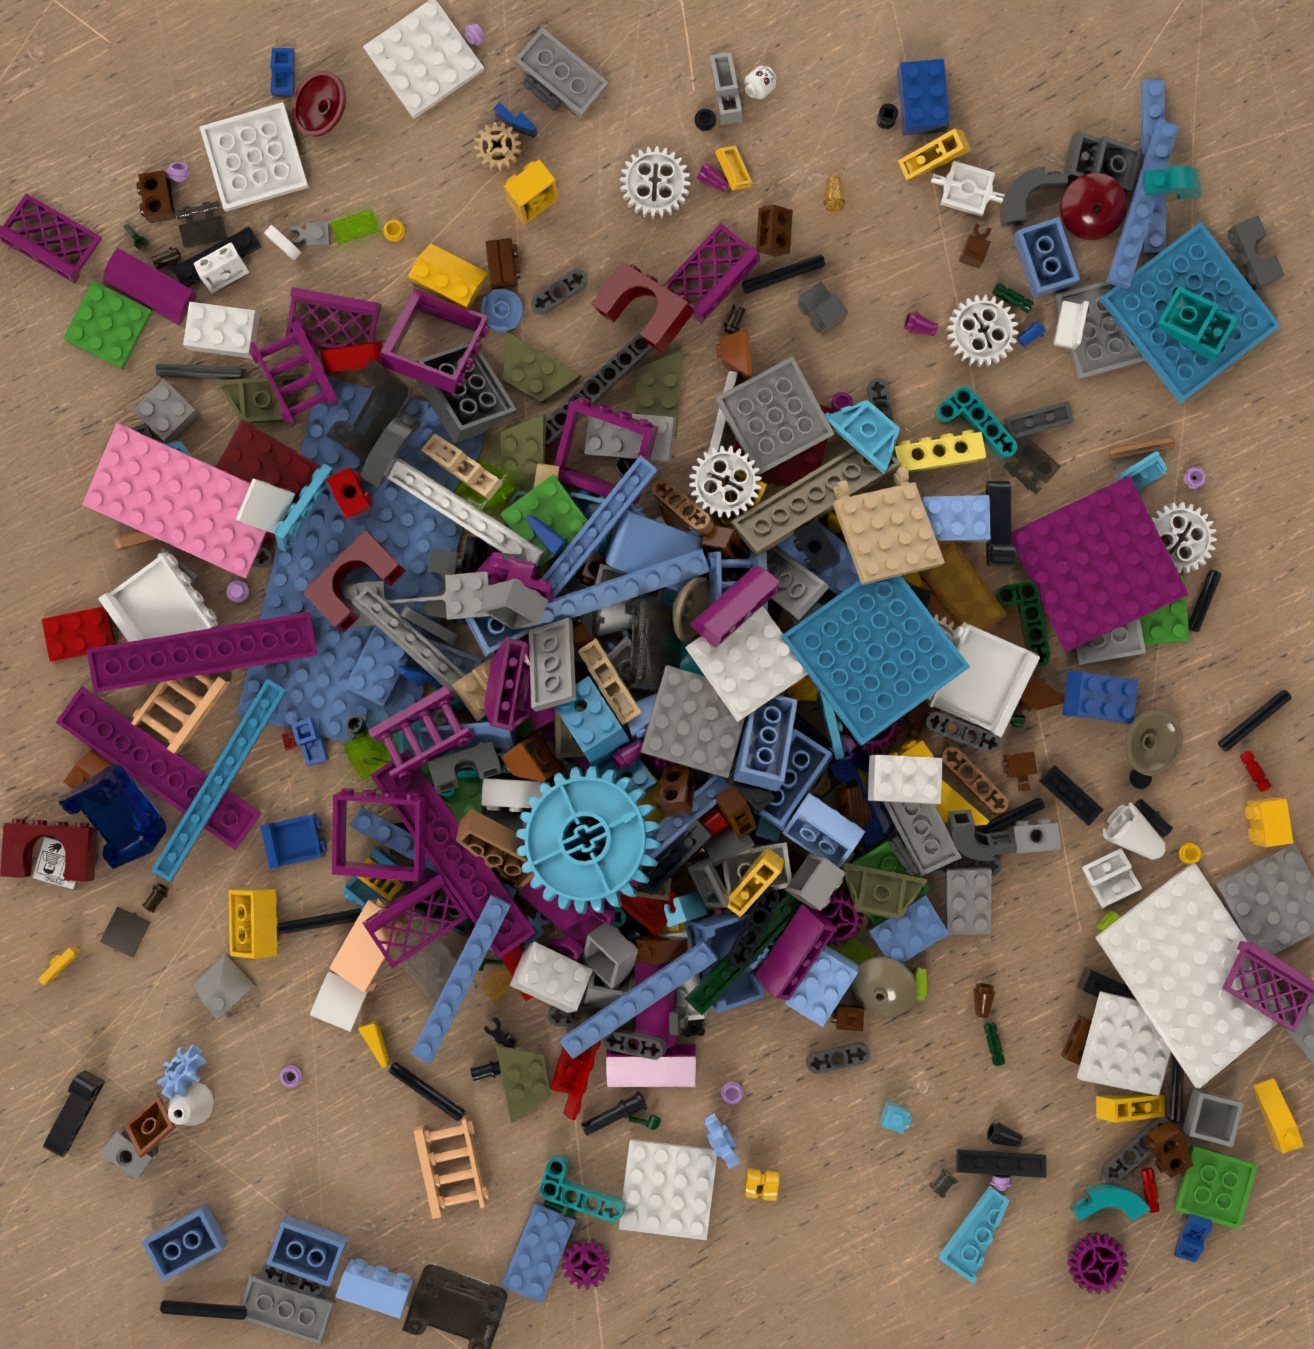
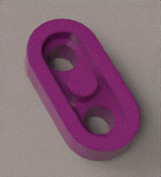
M575 938L553 939L547 946V948L572 960H577L583 953L582 944Z

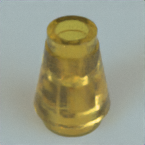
M829 177L827 179L823 204L826 206V210L831 212L842 210L845 204L839 177Z

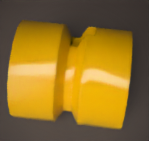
M747 1168L744 1197L757 1199L759 1196H762L763 1200L776 1202L779 1172L766 1170L765 1173H761L760 1169Z

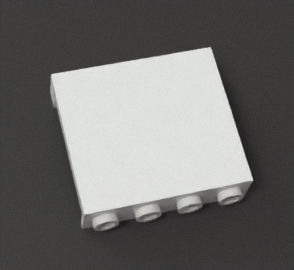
M168 552L158 554V558L112 592L105 593L98 598L128 642L210 629L219 625L214 612L211 609H207L203 603L202 595L191 586V580L188 575L177 566V559Z
M963 622L962 626H959L955 631V641L953 644L970 665V668L928 697L926 703L932 708L933 706L1002 737L1040 657L1032 651Z

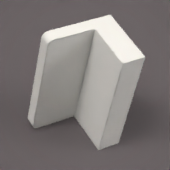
M1068 301L1061 303L1053 345L1074 350L1080 345L1089 301H1083L1081 304Z

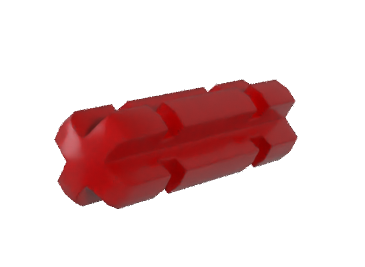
M1246 751L1241 754L1240 759L1243 764L1246 763L1247 766L1245 768L1253 781L1257 782L1258 790L1264 792L1270 789L1271 783L1268 779L1264 778L1266 775L1258 761H1254L1255 756L1252 751Z
M1144 1168L1141 1170V1176L1144 1180L1142 1183L1144 1196L1147 1201L1146 1204L1151 1209L1148 1212L1156 1213L1160 1211L1159 1202H1157L1156 1181L1153 1180L1155 1178L1154 1170L1152 1168Z

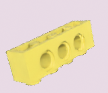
M975 430L963 431L962 435L959 436L948 433L941 435V439L932 440V437H925L919 439L918 443L912 444L910 440L901 441L894 447L893 456L901 463L899 468L906 467L908 473L983 461L986 458L982 432L975 433ZM956 443H962L965 446L964 453L956 451ZM934 447H941L944 455L942 457L936 456L933 452ZM913 450H918L922 453L921 460H915L912 457Z

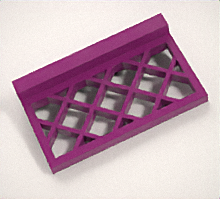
M28 194L24 195L3 226L0 225L1 242L74 284L79 279V272L102 240L101 236ZM30 202L36 206L37 212L25 214L24 208ZM51 214L55 217L56 223L43 225L42 216ZM38 217L40 226L28 229L26 219ZM23 220L24 230L14 231L11 229L14 222ZM68 225L73 227L75 234L62 236L60 227ZM57 228L59 237L47 239L45 230ZM42 231L44 240L38 242L31 241L30 233ZM89 236L94 239L89 246L81 247L79 238ZM76 239L78 248L65 250L64 241ZM61 242V252L52 253L49 251L48 244ZM80 254V260L76 266L68 262L67 255Z
M720 223L665 284L670 287L675 281H684V291H674V294L677 296L682 294L685 297L687 295H700V301L692 309L694 310L693 315L695 319L702 324L760 261L759 252L753 247L750 248ZM721 231L728 236V243L716 244V237ZM741 247L746 252L741 257L732 258L731 248ZM728 248L729 258L716 259V249ZM713 249V259L701 260V253L704 250ZM717 263H729V270L726 273L717 274ZM714 264V274L702 275L701 265ZM691 265H698L699 275L686 276V269ZM702 279H714L715 285L711 289L702 290ZM699 280V290L687 291V281Z
M291 287L290 296L292 297L286 337L292 332L290 324L294 323L295 316L297 318L295 322L299 321L306 331V337L309 335L311 340H308L310 345L327 348L344 347L351 343L356 345L354 341L363 334L369 341L368 343L374 342L378 315L382 304ZM296 303H305L310 311L299 317L295 311ZM310 304H312V305H317V306L312 309V307L310 306ZM323 306L328 309L331 315L321 322L315 311ZM331 308L339 309V310H337L336 312H333ZM343 310L348 311L353 318L345 325H342L336 316ZM352 312L360 314L355 317V315ZM313 314L319 324L308 330L302 320ZM364 314L372 315V324L364 330L357 319ZM334 318L340 328L330 334L324 324ZM356 322L362 332L351 338L345 328ZM319 327H322L328 336L321 342L316 341L311 334ZM341 331L349 339L342 346L337 345L333 339ZM328 340H331V342H332L333 344H329V343H325V342H327Z
M436 872L364 920L362 924L393 969L468 917L445 884L441 875ZM442 887L446 893L445 903L432 901L434 892ZM449 899L451 900L453 905L448 904ZM419 902L428 903L426 916L414 914L415 905ZM432 904L444 906L441 919L429 917ZM447 907L456 908L461 916L453 921L445 920ZM398 916H410L407 929L395 927ZM413 917L425 919L423 931L410 929ZM428 920L439 921V931L434 934L427 933ZM382 927L391 929L388 941L378 940L374 933ZM394 930L406 932L404 944L391 942ZM409 933L421 934L420 944L417 946L407 945ZM382 944H386V945H387V949H386V950L384 949V947L382 946ZM391 945L403 947L401 957L395 961H392L389 956Z
M1240 941L1237 946L1240 952L1222 989L1289 1031L1295 1032L1314 993V980L1253 942ZM1245 957L1250 960L1251 970H1243L1242 963ZM1265 969L1267 970L1269 980L1261 982L1258 971ZM1253 973L1256 984L1248 987L1245 975ZM1240 977L1242 989L1236 991L1231 986L1234 980ZM1283 980L1287 991L1278 993L1276 982ZM1271 984L1273 995L1265 998L1262 986ZM1257 988L1260 1000L1253 1002L1249 991ZM1300 991L1304 993L1301 1002L1296 1004L1293 993ZM1288 995L1290 1006L1282 1008L1280 997ZM1274 999L1277 1010L1270 1012L1266 1002ZM1292 1010L1293 1019L1289 1024L1285 1020L1284 1012Z

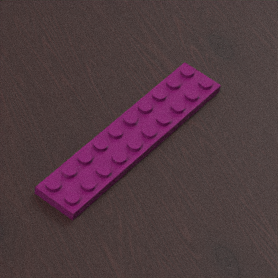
M311 612L86 649L94 693L318 655Z
M81 686L55 723L185 814L207 779L208 774L181 755L169 751L167 745L140 726H134L129 718ZM228 789L205 829L236 850L262 813Z
M408 749L400 754L404 763L414 758ZM393 760L389 761L370 776L383 794L386 791L398 792V795L406 796V793H418L419 797H427L425 854L476 925L491 894L512 904L490 946L498 958H501L535 934V929L492 868L485 864V860L480 856L476 857L456 841L459 821L443 798L437 794L435 787L421 767L413 771L412 775L407 779H399L397 781L389 774V771L396 768ZM391 804L415 838V806Z

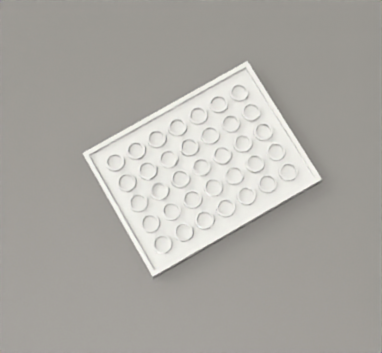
M1195 863L1186 866L1095 937L1195 1088H1201L1278 1024L1222 989L1240 952L1237 949L1239 942L1248 941ZM1245 957L1242 966L1244 971H1248L1252 967L1250 960ZM1267 970L1258 971L1261 982L1269 980ZM1253 973L1245 975L1248 987L1256 984ZM1240 977L1236 978L1231 986L1236 991L1242 989ZM1271 984L1262 986L1265 998L1273 995ZM1257 988L1249 991L1253 1002L1260 1000ZM1285 996L1280 997L1282 1008L1290 1006ZM1274 999L1266 1002L1270 1012L1277 1010ZM1292 1010L1284 1012V1016L1289 1015Z

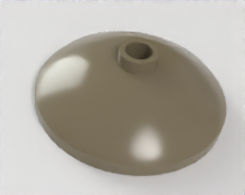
M698 576L690 580L679 592L673 603V627L678 639L681 641L691 642L697 638L699 633L690 626V623L710 606L709 580L705 577Z
M1150 710L1138 716L1129 727L1125 739V753L1129 764L1134 770L1147 776L1161 775L1171 769L1178 760L1183 746V733L1179 722L1174 716L1161 710Z
M873 957L866 959L858 965V974L851 983V990L859 1005L868 1012L883 1017H894L905 1013L912 1007L917 996V983L911 971L901 962L888 957Z

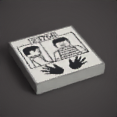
M44 836L31 879L73 891L76 890L78 881L64 880L65 850L63 845L56 838Z

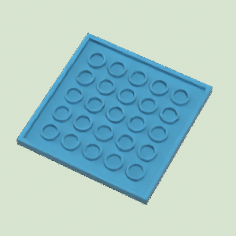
M1202 222L1198 223L1135 271L1129 288L1125 289L1116 286L1099 299L1179 404L1281 326ZM1179 286L1218 304V309L1238 318L1236 326L1215 362L1188 348L1157 325Z
M902 576L862 585L859 580L781 636L860 746L970 668V665Z

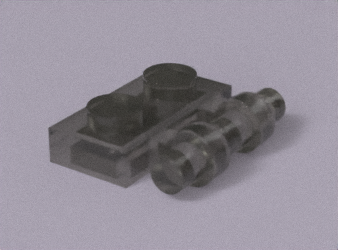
M206 201L202 202V205L191 207L189 205L183 207L182 210L175 211L178 220L183 218L187 220L186 224L179 225L185 248L228 238L223 217L221 215L214 217L213 211L221 210L218 201L211 203ZM205 213L206 219L195 221L194 216Z
M1027 438L1013 454L1019 460L1018 463L1014 465L1008 460L1003 465L1009 471L1008 474L1012 478L1016 477L1024 484L1023 487L1027 491L1031 490L1035 495L1042 489L1036 484L1037 480L1040 479L1046 484L1061 467L1060 464L1030 438ZM1023 466L1034 473L1031 478L1021 471Z

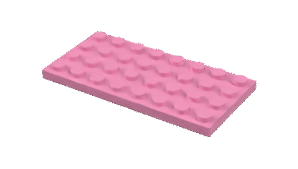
M116 423L82 504L245 579L248 578L267 534L265 530L236 520L251 483L119 423Z

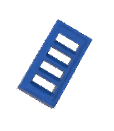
M527 515L525 519L553 555H558L566 544V539L534 515Z

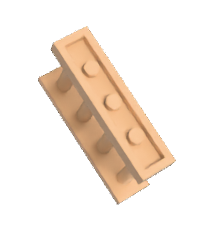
M207 674L194 676L207 685V689H209L204 697H199L176 679L160 682L143 707H138L132 716L134 719L131 723L134 726H141L143 722L169 740L170 745L167 748L174 754H180L230 684V681L226 678L219 676L217 679H212ZM169 686L195 704L194 707L196 709L191 715L185 714L161 697ZM156 704L182 722L181 725L183 727L179 732H172L149 715Z
M468 1115L463 1116L461 1120L462 1125L433 1132L426 1131L425 1125L416 1126L414 1129L432 1219L441 1217L444 1212L443 1210L447 1206L479 1200L480 1208H484L486 1200H489L487 1186L483 1187L472 1134H475V1127L473 1121H469ZM461 1134L465 1135L467 1147L437 1154L430 1151L429 1144L434 1140ZM465 1156L470 1158L472 1169L441 1176L435 1174L434 1166L438 1162ZM474 1178L477 1191L445 1198L440 1196L439 1188L441 1185Z

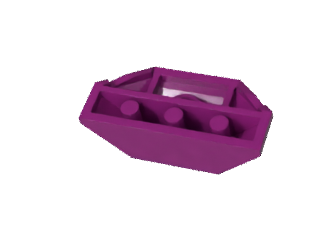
M506 637L491 661L484 708L490 726L512 731L532 714L530 654L526 642Z

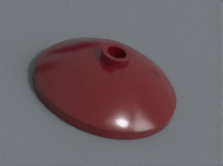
M318 71L309 75L300 84L293 99L292 116L296 127L302 133L311 137L323 136L339 123L346 106V90L341 79L331 72Z
M1089 173L1075 179L1066 188L1060 203V214L1065 227L1076 237L1085 240H1098L1113 233L1122 223L1127 209V199L1122 186L1114 178L1103 173ZM1099 205L1100 210L1094 213L1093 207Z

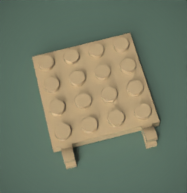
M906 467L898 468L897 473L892 475L897 484L895 487L851 497L848 495L849 487L846 480L838 482L837 487L833 488L834 494L838 499L833 502V506L862 585L939 567L945 563L916 483L908 482L909 474Z

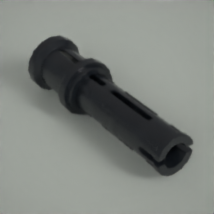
M637 1091L635 1096L625 1101L623 1099L620 1100L617 1106L582 1122L581 1126L584 1127L582 1129L586 1136H589L623 1117L629 1119L632 1114L642 1109L647 1110L648 1107L641 1092Z

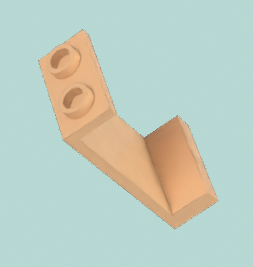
M381 898L367 901L329 968L363 992L374 990L377 983L373 979L385 960L384 955L362 924L364 920L389 904ZM398 916L395 927H407L409 921L406 919L407 916ZM382 927L374 934L378 940L388 941L391 929ZM394 930L391 942H395L401 931ZM382 944V946H383L384 949L386 950V949H387V945H386V944Z

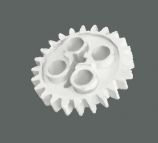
M656 146L654 152H651V149L647 147V153L645 154L638 150L639 157L637 158L632 154V163L626 161L625 166L627 169L621 170V174L625 177L620 178V183L624 184L620 187V191L627 192L623 195V200L630 199L628 207L630 208L635 205L636 214L643 210V217H646L648 212L651 213L652 219L655 218L656 213H659V216L663 218V212L665 211L672 215L671 208L678 211V202L681 204L685 203V199L682 196L689 195V191L685 188L690 187V182L685 180L690 178V173H683L687 170V165L680 166L682 158L680 157L675 160V152L667 155V148L662 153L659 152L658 146ZM654 164H658L656 201H652ZM646 167L651 172L647 175H642L639 170ZM663 169H670L672 174L670 176H663L661 171ZM647 189L649 194L642 197L638 195V191ZM667 190L671 195L668 198H663L659 193Z
M976 295L973 302L967 298L965 300L966 306L963 303H959V310H953L952 314L955 317L948 319V322L953 325L946 328L952 334L948 335L947 339L954 341L949 346L950 348L957 347L954 355L963 354L961 361L969 358V365L977 361L978 367L985 361L988 367L991 365V360L997 364L999 356L1005 359L1007 357L1006 352L1013 350L1009 344L1015 345L1017 342L1012 337L1017 336L1019 333L1013 330L1018 325V322L1011 321L1015 314L1008 315L1007 312L1010 310V306L1005 309L1002 308L1003 300L996 304V297L988 301L987 295H984L980 301L978 295ZM982 313H990L992 315V321H986L983 318ZM963 322H970L973 330L964 329ZM980 328L986 329L987 332L985 334L983 332L979 333L978 330ZM992 332H999L1002 340H995L992 337ZM979 341L982 344V350L974 349L972 342ZM987 341L992 346V348H989L987 346Z
M721 446L720 452L717 453L713 447L712 455L704 452L705 460L697 459L699 467L692 466V470L696 474H691L689 478L695 480V482L690 483L689 487L696 488V490L691 493V496L699 497L695 503H703V510L709 508L710 516L716 511L718 512V518H721L722 513H726L729 519L731 512H734L738 517L739 509L747 512L745 505L753 506L754 503L751 498L757 499L759 496L754 492V490L761 489V486L755 484L761 481V477L755 476L759 472V468H752L755 460L748 462V453L743 457L740 456V448L736 453H733L732 446L729 447L728 452ZM721 462L726 466V470L718 473L713 468L714 464ZM741 471L746 475V480L737 482L734 479V474ZM707 473H711L721 480L727 477L730 484L742 487L744 490L741 492L728 484L722 487L720 480L708 477ZM706 483H714L717 490L714 493L706 492L704 489ZM730 491L734 492L737 495V500L728 502L724 495Z
M1184 502L1179 503L1178 508L1175 503L1170 504V509L1164 506L1162 507V512L1156 511L1154 513L1156 518H1151L1160 537L1166 536L1169 540V545L1166 547L1168 553L1176 544L1170 557L1178 573H1181L1182 568L1185 573H1189L1190 567L1195 571L1199 569L1198 564L1201 566L1205 565L1204 558L1209 559L1212 557L1208 551L1215 550V547L1210 544L1217 541L1216 538L1211 537V534L1215 533L1216 529L1209 528L1213 521L1206 522L1205 520L1208 514L1201 516V508L1193 511V504L1185 508ZM1174 518H1178L1181 522L1179 529L1173 525ZM1188 522H1191L1190 527L1185 531ZM1192 530H1196L1199 533L1197 541L1191 536ZM1185 531V533L1181 537L1183 541L1177 543V541L1179 540V537L1177 535ZM1180 548H1184L1187 551L1186 559L1180 556Z

